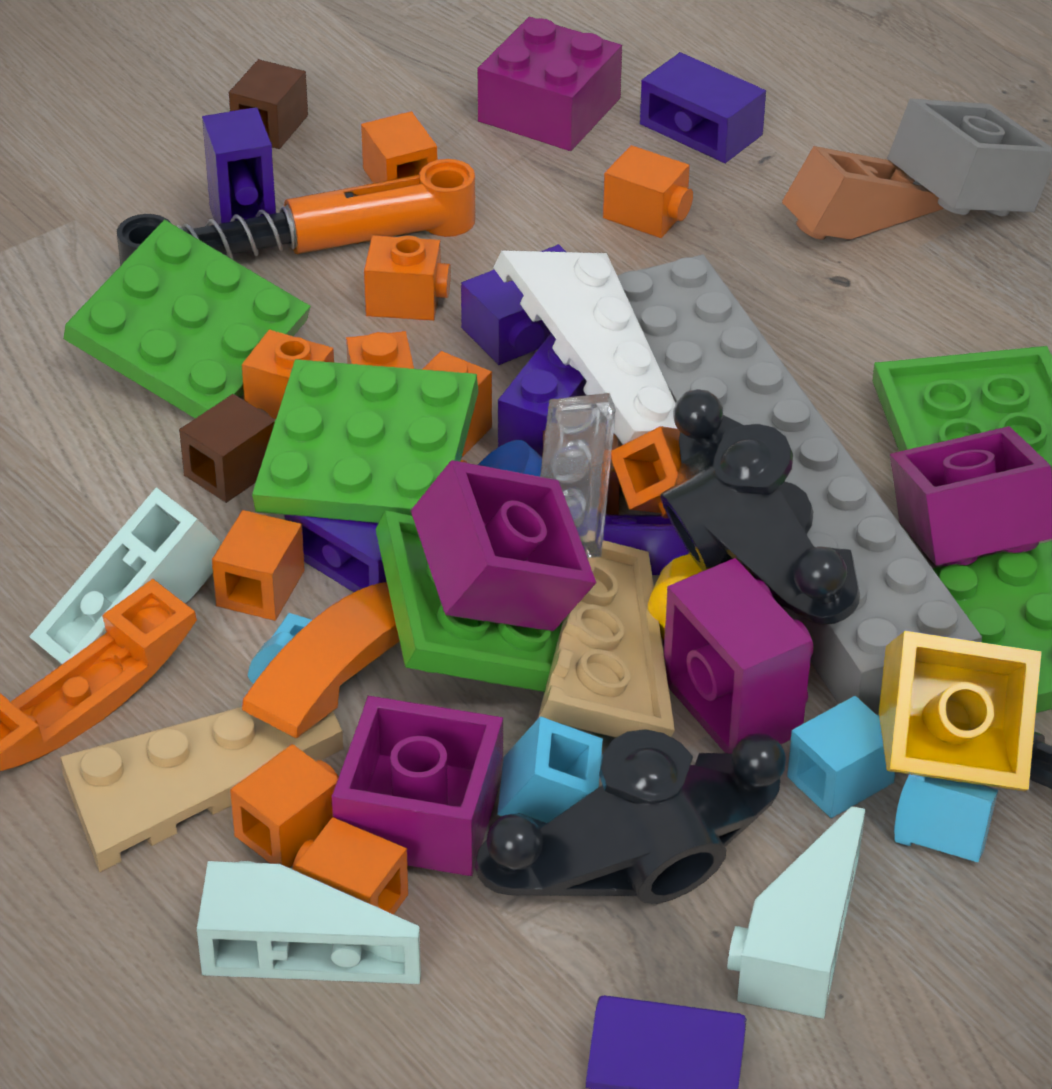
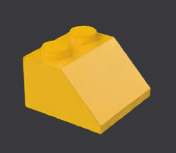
M910 631L902 632L886 645L879 719L887 771L1018 791L1029 790L1041 651Z

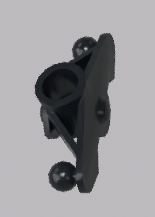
M696 389L685 392L677 400L673 410L674 423L680 431L679 447L682 463L675 485L661 493L660 499L675 531L693 560L702 571H705L736 558L755 579L763 581L768 586L774 600L778 604L811 622L826 625L835 624L848 618L854 613L860 601V590L852 552L849 549L814 547L808 538L807 533L812 526L814 511L806 492L795 484L785 482L792 470L793 453L786 436L774 427L762 424L743 425L723 415V407L720 400L708 390Z
M647 729L628 731L613 739L602 755L599 772L602 785L555 819L545 823L517 813L504 815L496 820L488 831L487 839L478 850L475 862L477 876L485 887L490 890L511 896H638L642 902L647 904H659L674 900L691 892L717 872L726 859L727 850L725 847L772 805L779 793L780 777L785 770L786 755L784 749L774 737L767 734H748L736 744L732 753H699L695 765H691L692 754L681 742L667 734Z

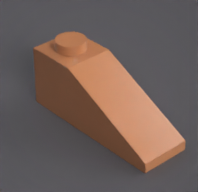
M813 146L782 200V203L798 218L796 225L804 233L820 240L825 239L826 236L851 240L944 209L938 204L939 197L924 186L913 184L915 180L889 160Z

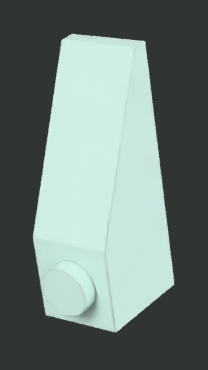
M156 487L29 637L63 664L106 633L102 617L105 612L151 579L157 581L182 602H188L213 573L212 558L222 542L196 517Z
M851 806L755 899L748 928L735 926L729 950L727 969L740 972L737 1002L824 1019L860 856L865 817L864 808Z
M208 861L197 924L202 975L420 984V928L418 925L281 864L255 863L251 861Z

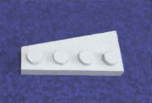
M501 251L493 268L504 283L514 281L524 295L520 302L522 308L533 322L542 320L556 338L552 349L563 364H570L581 372L587 381L583 391L621 443L624 445L660 426L677 429L673 418V410L676 403L607 253Z

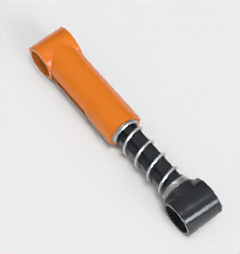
M439 159L425 165L419 175L285 199L284 206L280 208L279 213L269 215L264 210H259L256 217L243 219L238 214H235L231 221L218 224L215 220L209 219L205 227L193 229L188 224H184L182 227L177 225V227L220 253L228 255L232 260L234 258L233 254L253 250L254 255L257 256L259 254L258 249L278 246L279 250L283 251L284 244H289L295 254H302L371 241L372 235L392 237L426 230L434 235L443 237L458 236L468 232L475 224V173L473 168L463 161ZM138 214L121 222L117 228L120 266L164 219L168 222L170 221L161 215Z

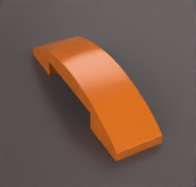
M151 579L102 615L106 629L104 635L11 702L0 693V771L26 764L64 746L119 708L160 669L181 644L197 621L195 611L157 581Z
M387 582L370 585L342 598L308 623L283 647L261 673L243 698L242 710L286 734L298 738L338 708L340 685L399 642Z

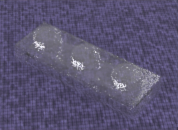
M610 393L550 399L540 477L559 480L587 558L601 557L616 413Z

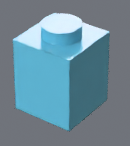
M856 696L807 721L791 732L787 777L830 818L835 817L851 806L858 804L894 783L895 772L887 771L879 715H876Z
M540 716L503 757L497 815L504 816L521 813L549 823L599 787L603 738Z

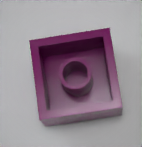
M529 16L477 68L478 122L572 151L621 98L622 45L602 39L593 33H582L556 25L548 19Z
M1010 426L890 454L899 523L936 566L941 564L943 566L953 564L966 566L975 562L980 555L1001 550L1011 553L1026 552L1036 548L1039 545V541L1052 539L1051 465Z
M451 460L411 509L445 615L554 631L597 583L559 480Z
M736 558L667 586L664 660L668 687L725 753H732L736 744L748 734H767L774 737L780 744L790 741L792 730L804 724L805 706L808 702L807 687L810 659L813 654V642L804 624L799 620H793L774 600L768 586L763 581L755 579Z
M368 695L332 794L333 817L407 848V866L473 876L476 856L483 843L501 783L503 717Z

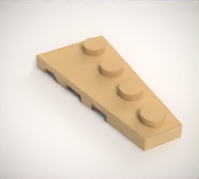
M589 537L584 550L597 583L563 620L538 718L541 716L566 726L616 738L628 731L643 729L665 733L671 737L675 728L659 621L648 611V600L654 588L649 552Z
M242 707L61 756L60 759L65 782L100 873L121 862L120 852L144 840H147L153 846L177 834V823L205 809H208L214 815L232 806L230 789L291 744L298 747L315 761L323 760L343 750V732L333 711L298 738H294L243 711Z

